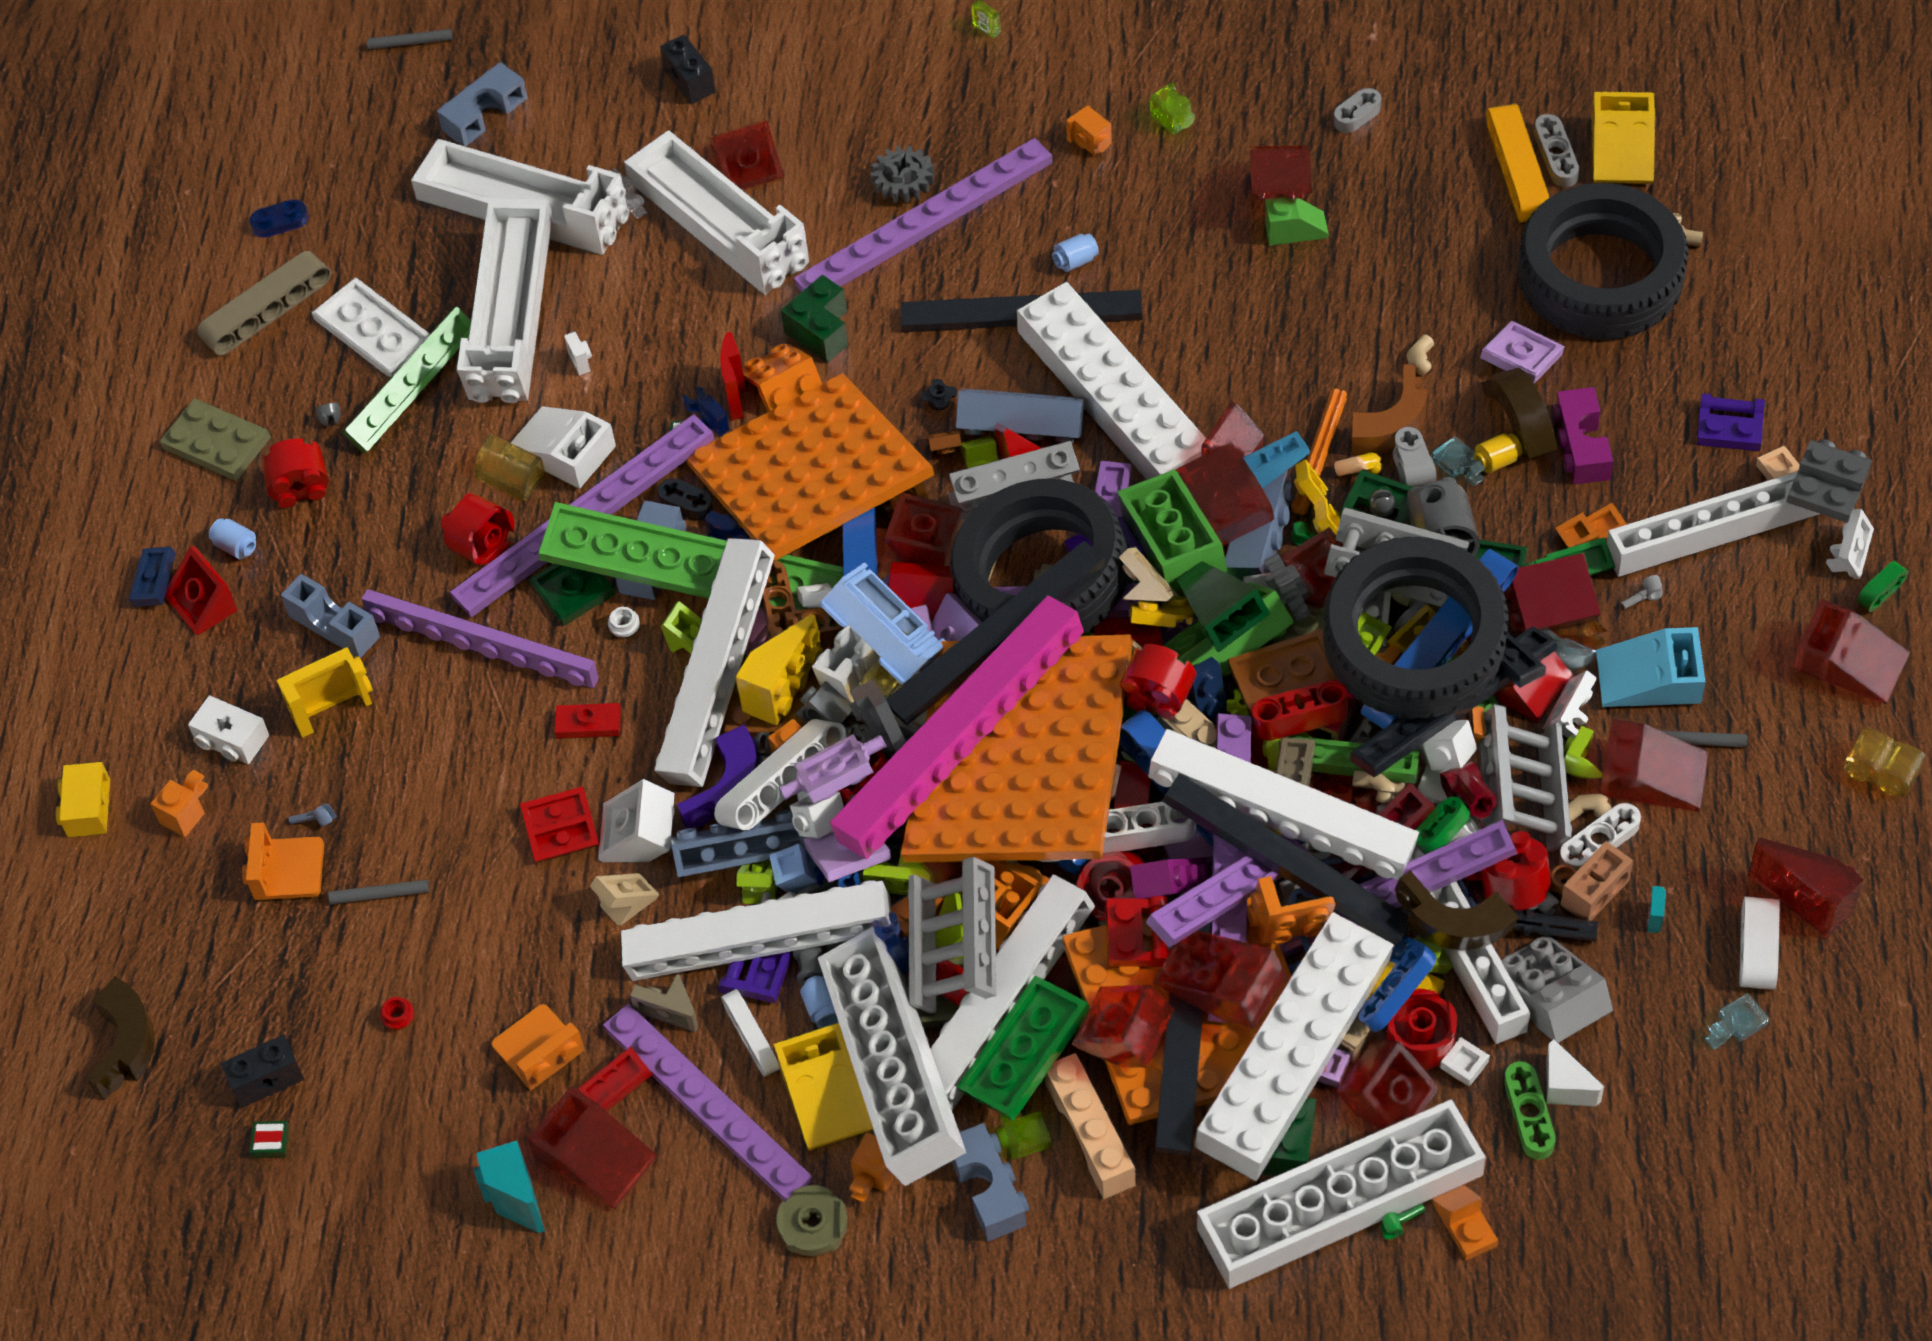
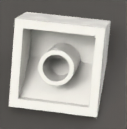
M642 779L603 804L598 860L602 862H650L669 851L672 837V819L675 812L673 808L675 793Z

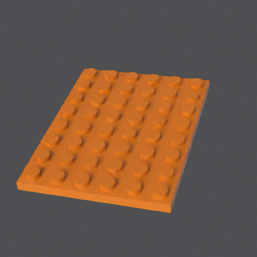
M1131 635L1080 636L1079 640L1060 656L1058 662L1039 678L1036 685L1020 698L1015 707L1000 719L994 729L980 740L972 752L961 760L951 771L948 778L941 781L929 794L927 800L921 803L908 816L901 852L903 861L960 862L970 857H975L982 861L1102 859L1125 702V692L1119 685L1131 660L1133 647ZM941 641L943 648L938 652L937 658L958 641ZM971 675L927 710L926 721Z

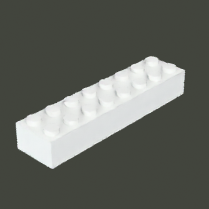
M1068 282L1063 283L1017 310L1018 333L1074 397L1085 398L1084 409L1146 480L1176 469L1181 479L1193 477L1211 466L1212 444Z
M1334 912L1331 913L1197 1129L1195 1148L1255 1181L1258 1180L1389 964L1394 944Z
M875 925L818 957L885 1165L907 1186L965 1154L966 1150L917 1009L909 1005V986L895 946Z
M1451 1099L1197 1211V1230L1230 1289L1383 1221L1387 1213H1401L1483 1176L1486 1157Z

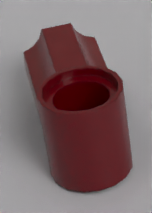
M1473 761L1465 763L1462 768H1453L1440 773V782L1448 798L1458 797L1468 808L1471 816L1483 819L1491 815V811L1497 806L1496 796L1483 783L1480 771Z

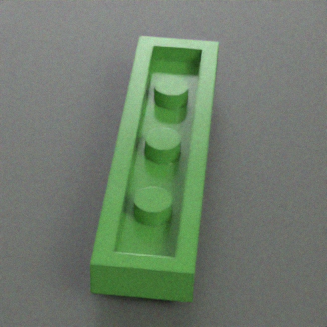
M1288 736V738L1315 739L1316 747L1312 772L1354 776L1355 770L1364 771L1350 761V752L1358 748L1362 743ZM1413 750L1381 774L1390 781L1416 784L1420 763V750Z

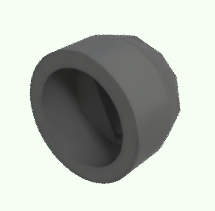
M328 403L315 408L316 416L322 425L329 426L328 420L332 419L334 425L340 421L341 411L339 403Z
M1386 489L1376 490L1370 497L1369 509L1371 513L1377 517H1387L1393 513L1395 499L1392 493Z
M759 732L752 739L757 758L760 760H766L771 755L768 741L771 733ZM762 741H765V749H760Z

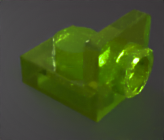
M1040 1111L1017 1118L1014 1122L1009 1121L1008 1118L1002 1115L1000 1116L1001 1128L996 1129L1002 1149L1009 1148L1013 1160L1052 1147V1140Z

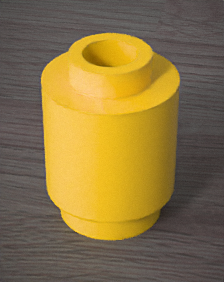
M1503 433L1476 445L1473 459L1480 470L1490 474L1516 462L1517 458L1522 455V447L1514 434L1510 433L1507 435Z

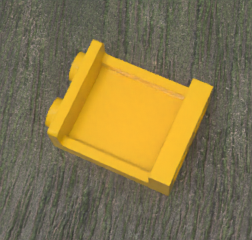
M348 647L277 679L288 711L302 738L314 733L309 717L356 695L361 696L366 706L372 704L368 693L373 691V688L366 676L367 671L360 657L353 658Z

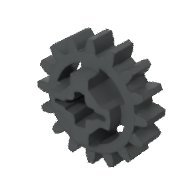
M896 146V152L893 153L886 149V156L878 155L876 157L877 163L871 165L872 185L875 186V192H882L883 199L893 196L895 203L898 202L899 198H904V201L908 203L911 196L920 199V192L928 193L929 185L934 184V165L931 164L930 156L923 157V150L921 149L915 153L912 152V146H908L906 151H902L900 146Z
M1278 553L1264 560L1271 573L1269 577L1265 578V581L1270 589L1276 591L1286 609L1290 608L1297 622L1310 616L1311 614L1304 600L1311 596L1294 564L1285 567Z

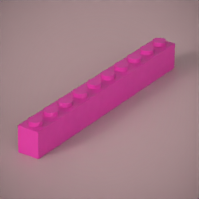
M1048 595L829 822L837 841L866 860L876 850L880 849L885 840L905 823L907 817L921 803L927 800L929 794L941 781L948 778L951 771L961 760L967 757L980 740L994 729L1000 719L1015 707L1020 698L1036 685L1039 678L1058 662L1060 656L1072 644L1079 640L1084 630L1078 612Z

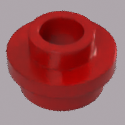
M392 997L384 1002L380 1010V1018L385 1027L392 1030H400L412 1022L414 1009L408 1000L401 997ZM397 1012L403 1013L399 1017L392 1018L393 1015Z

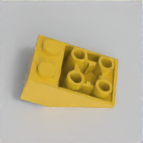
M1594 92L1591 113L1593 183L1653 184L1655 142L1654 93Z
M810 614L750 652L735 677L743 713L774 725H778L783 715H788L793 705V698L798 690L802 691L808 680V673L815 664L817 657L823 653L816 615Z
M839 1023L774 1044L777 1062L808 1151L873 1129Z

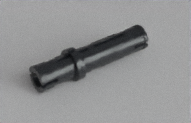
M1527 909V912H1515L1519 917L1518 920L1543 923V925L1516 922L1512 930L1524 932L1525 936H1531V933L1592 942L1597 940L1599 921L1534 913V909ZM1549 924L1579 928V930L1551 927Z

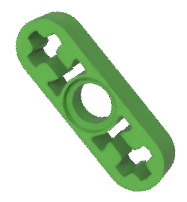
M1526 1062L1512 1063L1506 1069L1504 1086L1520 1141L1526 1155L1536 1160H1542L1552 1154L1556 1138L1537 1073ZM1521 1074V1077L1526 1079V1093L1521 1094L1522 1089L1519 1081L1515 1080V1075ZM1531 1103L1538 1107L1540 1113L1530 1118L1524 1116L1519 1108L1523 1104ZM1538 1127L1539 1138L1541 1141H1545L1544 1147H1538V1144L1533 1142V1128Z

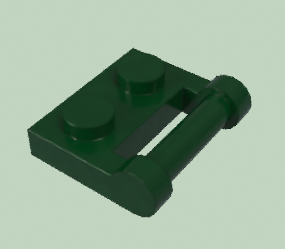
M1361 470L1342 507L1340 519L1344 507L1373 515L1372 513L1357 509L1356 506L1361 504L1369 507L1371 495L1376 490L1386 489L1392 493L1395 499V508L1391 514L1396 516L1394 521L1406 524L1408 521L1405 505L1408 500L1407 493L1413 487Z

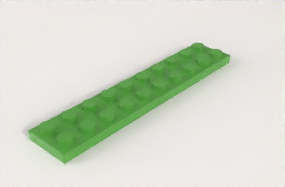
M555 502L539 550V560L709 599L712 583L716 579L721 563V554L725 550L727 541ZM785 555L776 560L781 562L787 570L796 610L807 609V606L803 607L798 600L797 587L828 583L833 588L844 577V567L791 555ZM769 573L772 587L776 584V577L773 576V573ZM773 597L769 600L776 607L786 604V601L781 597ZM762 602L759 605L761 609H763ZM830 619L829 626L833 627L834 624H831L832 619ZM816 620L818 624L823 625L821 621Z

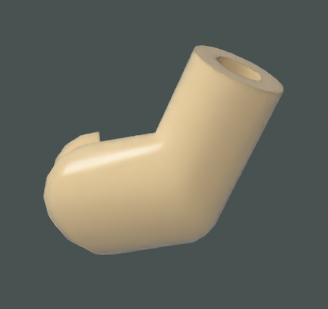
M1354 771L1353 787L1378 790L1376 796L1378 802L1390 803L1394 799V792L1397 793L1396 785L1383 774H1379L1374 778L1365 771Z
M1603 794L1579 795L1568 803L1570 822L1589 810H1593L1596 817H1601L1611 810V805L1607 802L1608 798Z

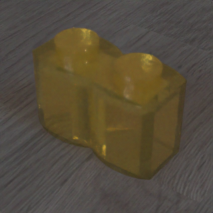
M1864 727L1846 758L1844 769L1857 781L1876 783L1886 794L1906 797L1924 766L1926 754L1909 744L1894 741L1882 732Z

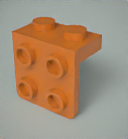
M790 344L775 346L771 353L762 358L757 357L747 361L745 367L742 368L744 379L757 387L767 412L782 404H788L790 400L802 395L806 391L814 390L822 384L812 357Z
M264 822L251 823L250 836L245 837V853L248 856L247 865L242 867V880L244 884H248L254 900L318 896L321 891L324 842L322 838L271 839Z
M1272 876L1258 879L1255 891L1251 893L1252 902L1250 907H1247V916L1251 927L1256 926L1261 944L1269 942L1275 945L1283 944L1297 936L1305 935L1308 938L1318 936L1331 913H1333L1335 901L1333 897H1325L1281 907Z
M544 1004L536 1007L492 1041L494 1050L530 1091L585 1051L579 1030L571 1022L565 1026L551 1009Z

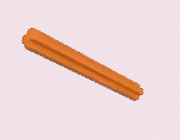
M1337 388L1330 392L1307 457L1308 463L1319 477L1347 400V393ZM1297 488L1296 497L1291 503V512L1304 516L1307 514L1311 500L1307 495L1302 496Z

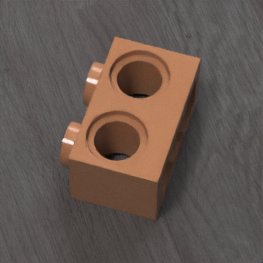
M1605 841L1564 884L1561 906L1579 919L1592 921L1629 882L1633 860Z

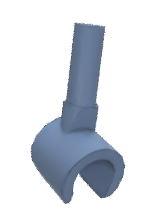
M325 803L308 813L290 816L289 822L290 824L311 821L316 818L320 827H323L332 822L337 816L332 807Z

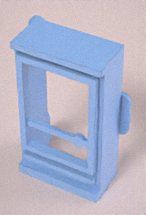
M863 563L842 577L823 598L820 605L842 627L849 625L881 656L878 660L879 663L899 683L904 685L923 664L927 667L935 659L938 652L943 648L941 641L945 640L943 638L938 640L934 636L935 632L933 630L929 631L927 629L928 625L870 569L866 570L868 565Z

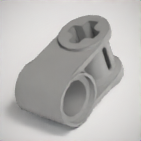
M1404 427L1400 429L1395 435L1396 446L1392 453L1400 483L1417 487L1429 482H1435V465L1428 453L1423 435L1416 428Z

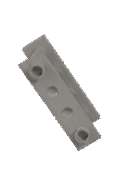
M1071 441L949 474L954 492L947 493V499L955 525H959L961 520H966L970 513L989 496L1013 484L1034 479H1061L1073 482L1071 474L1080 472V468Z
M1344 507L1335 539L1336 541L1343 542V546L1331 544L1324 574L1336 577L1338 572L1343 570V566L1350 562L1351 558L1359 555L1360 552L1355 551L1356 546L1368 549L1370 546L1385 540L1419 536L1443 540L1467 551L1469 542ZM1401 586L1386 590L1390 593L1440 607L1450 597L1443 592L1423 586Z
M1494 704L1484 713L1486 736L1478 743L1480 774L1483 783L1496 796L1497 806L1491 811V815L1484 818V828L1502 820L1506 828L1514 824L1545 833L1547 851L1553 853L1572 838L1561 723L1555 722L1539 735L1509 726L1506 719V707ZM1508 739L1537 747L1539 762L1511 754ZM1510 768L1541 776L1542 790L1514 783L1511 779ZM1513 796L1543 804L1544 819L1515 811Z
M975 857L963 859L962 877L935 885L915 874L909 876V1005L931 1014L936 1012L937 995L962 988L985 999L996 996L994 866ZM963 891L962 909L935 917V899ZM963 923L962 942L936 949L937 930ZM964 955L963 974L936 981V963Z

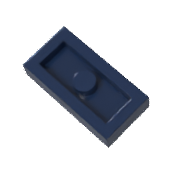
M172 547L142 549L129 601L134 607L163 605L176 556Z
M1210 657L1194 666L1196 678L1189 691L1191 704L1205 717L1212 720L1218 717V713L1226 712L1227 700L1220 664L1213 657Z

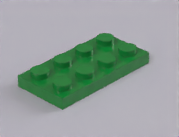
M1035 975L957 1088L966 1096L1014 1122L1089 1014L1090 1005L1086 1001Z

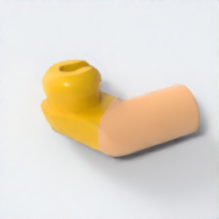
M1370 452L1335 462V471L1339 477L1360 472L1361 470L1377 474L1382 470L1381 458L1377 454Z

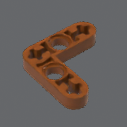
M773 560L770 573H773V576L776 577V584L771 587L772 582L769 575L761 599L770 638L772 639L783 632V629L779 627L780 618L784 617V625L788 629L810 614L816 615V620L821 621L824 627L818 629L820 631V640L835 639L837 633L845 627L839 625L822 607L796 610L787 570L781 562ZM773 597H781L786 601V604L776 607L769 600ZM830 619H832L831 624H834L833 627H830V626H829V625H830Z

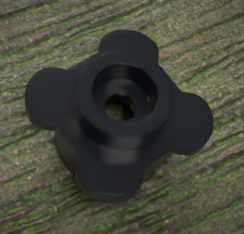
M934 379L931 382V386L927 390L922 391L921 399L924 402H928V405L934 410H944L951 405L952 398L957 396V389L953 386H947L941 379Z

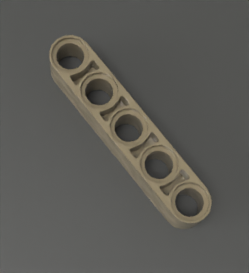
M304 251L203 320L198 326L197 336L217 355H225L322 288L329 281L331 270L312 252Z

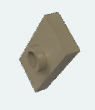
M1281 737L1276 774L1309 787L1316 747L1315 739Z

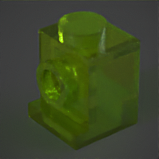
M1173 82L1150 96L1151 117L1173 135L1182 129L1190 127L1194 122L1195 115L1191 112L1192 106L1186 96L1176 92V84Z

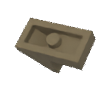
M679 974L675 976L667 995L656 987L648 986L645 988L635 985L630 998L633 1008L638 1013L693 1032L697 1031L699 1026L695 1011Z

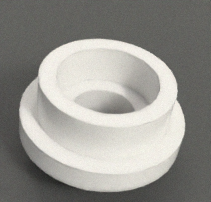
M628 607L616 608L608 619V628L617 637L633 635L640 625L637 613Z

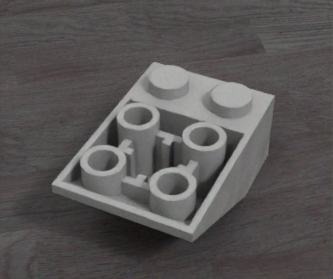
M1544 935L1534 940L1529 945L1501 960L1530 1011L1529 1018L1540 1031L1557 1043L1613 1011L1605 978L1549 935Z

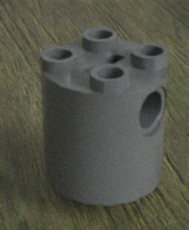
M1444 477L1439 481L1411 488L1407 493L1408 500L1405 504L1409 525L1468 541L1467 552L1476 556L1480 548L1479 535L1468 495L1463 487L1458 485L1454 478Z

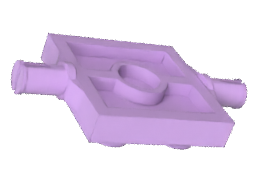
M852 734L795 764L798 770L797 779L782 787L780 786V790L786 800L803 790L809 794L813 803L829 799L838 790L850 784L860 783L867 775L873 773L869 764V756L887 746L881 735L862 744Z

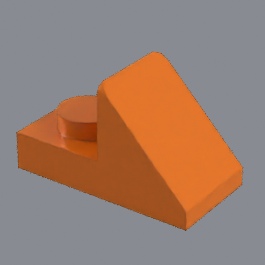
M1461 1185L1432 1199L1435 1209L1466 1261L1498 1246V1239L1481 1212V1197L1465 1185Z

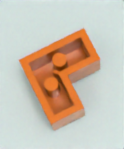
M984 861L994 866L996 949L999 950L1002 942L1009 938L1017 927L1021 915L1032 906L1043 884L1008 861Z

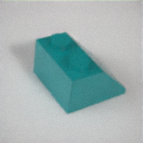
M513 1141L476 1153L480 1166L473 1169L485 1203L492 1202L496 1214L537 1233L544 1232L545 1229L530 1175L518 1142Z

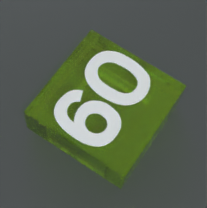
M980 0L972 4L973 25L992 38L998 36L1001 33L999 12Z

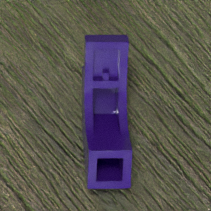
M745 725L715 737L719 757L726 769L723 777L715 786L677 804L685 829L701 827L715 818V807L718 801L758 767L755 746Z

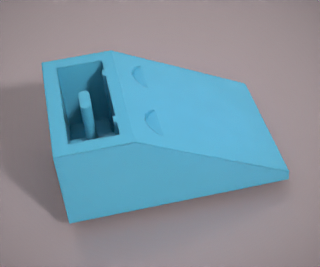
M1698 627L1665 628L1596 650L1602 707L1700 704L1702 702L1706 681Z

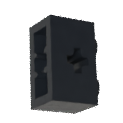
M684 34L659 46L664 71L691 105L716 93L712 68Z
M284 1034L221 1062L230 1087L241 1108L305 1080Z

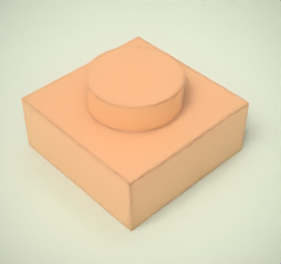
M1785 446L1757 458L1756 466L1768 481L1798 472L1799 463Z

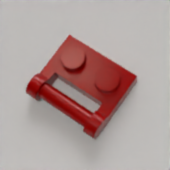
M1166 897L1106 899L1108 966L1165 967L1171 964V951L1167 950L1165 942L1153 930V951H1144L1142 914H1152L1167 905L1168 899Z

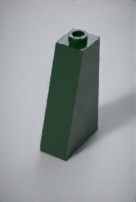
M1203 561L1177 579L1217 652L1222 651L1270 615L1257 588Z

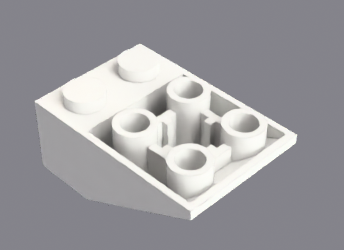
M542 406L506 447V451L580 489L616 445L611 424L584 411Z

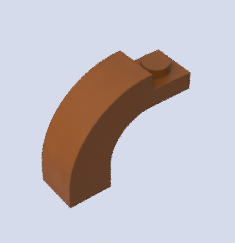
M1403 364L1402 396L1393 407L1376 413L1353 412L1351 456H1359L1370 452L1377 455L1389 453L1396 446L1395 435L1400 429L1404 427L1421 429L1426 416L1428 389H1421L1422 378L1416 377V364Z

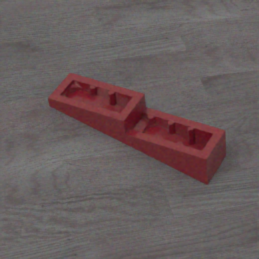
M1409 783L1378 815L1416 831L1436 807L1416 787ZM1331 853L1327 858L1335 857L1338 855ZM1347 861L1329 865L1354 882L1370 870L1365 866L1353 865Z

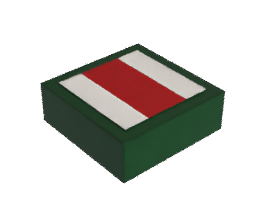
M288 1121L253 1122L250 1145L251 1157H286L290 1130Z

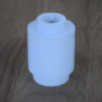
M1078 234L1056 244L1052 258L1059 269L1062 268L1065 272H1069L1093 261L1094 257L1099 253L1098 245L1091 234Z
M217 519L209 530V539L213 542V545L237 559H243L251 555L256 548L255 533L231 519Z
M813 976L806 980L800 990V994L811 1021L816 1023L818 1028L839 1023L824 977Z

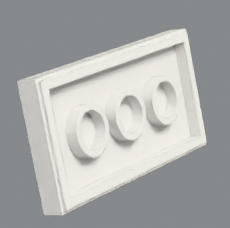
M357 278L353 279L312 312L314 320L389 378L393 376L429 336L426 330Z

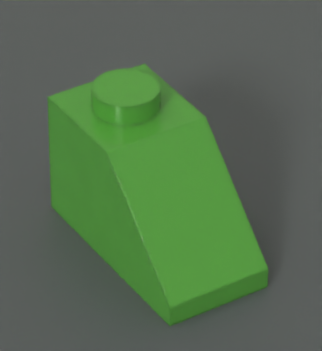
M1296 196L1265 200V226L1269 245L1329 238L1324 211Z

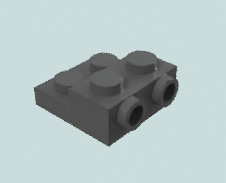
M1826 439L1819 440L1818 442L1810 440L1800 462L1798 473L1787 495L1786 502L1848 523L1869 476L1872 460L1867 459V456L1859 450L1846 452L1837 449L1833 442Z
M872 679L850 690L854 702L850 703L849 706L857 722L862 719L865 722L867 729L862 731L866 741L868 742L881 735L887 746L882 749L884 754L897 753L906 741L886 699L874 680Z

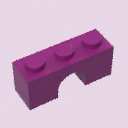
M1594 387L1558 391L1556 404L1551 405L1552 421L1559 425L1557 430L1559 448H1564L1566 453L1563 455L1564 469L1566 473L1571 474L1573 485L1611 480L1613 458L1607 436L1593 438L1583 434L1589 431H1597L1601 411Z
M1206 857L1168 859L1130 866L1135 899H1149L1153 896H1178L1179 894L1187 893L1212 877L1211 867L1206 863Z

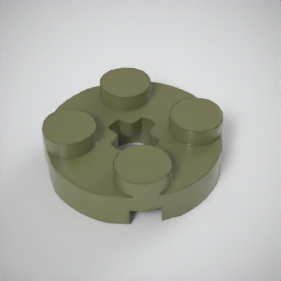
M818 1185L803 1186L793 1191V1195L786 1202L783 1200L780 1204L776 1217L778 1232L786 1248L791 1252L805 1256H817L837 1250L848 1227L847 1212L842 1200L833 1195L832 1191L828 1188ZM810 1214H816L817 1219L821 1220V1222L816 1224L815 1227H808L807 1224H803V1220H809Z

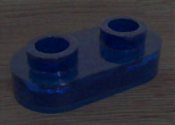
M291 199L256 210L250 216L249 222L256 236L266 238L304 226L309 219V214L304 202Z

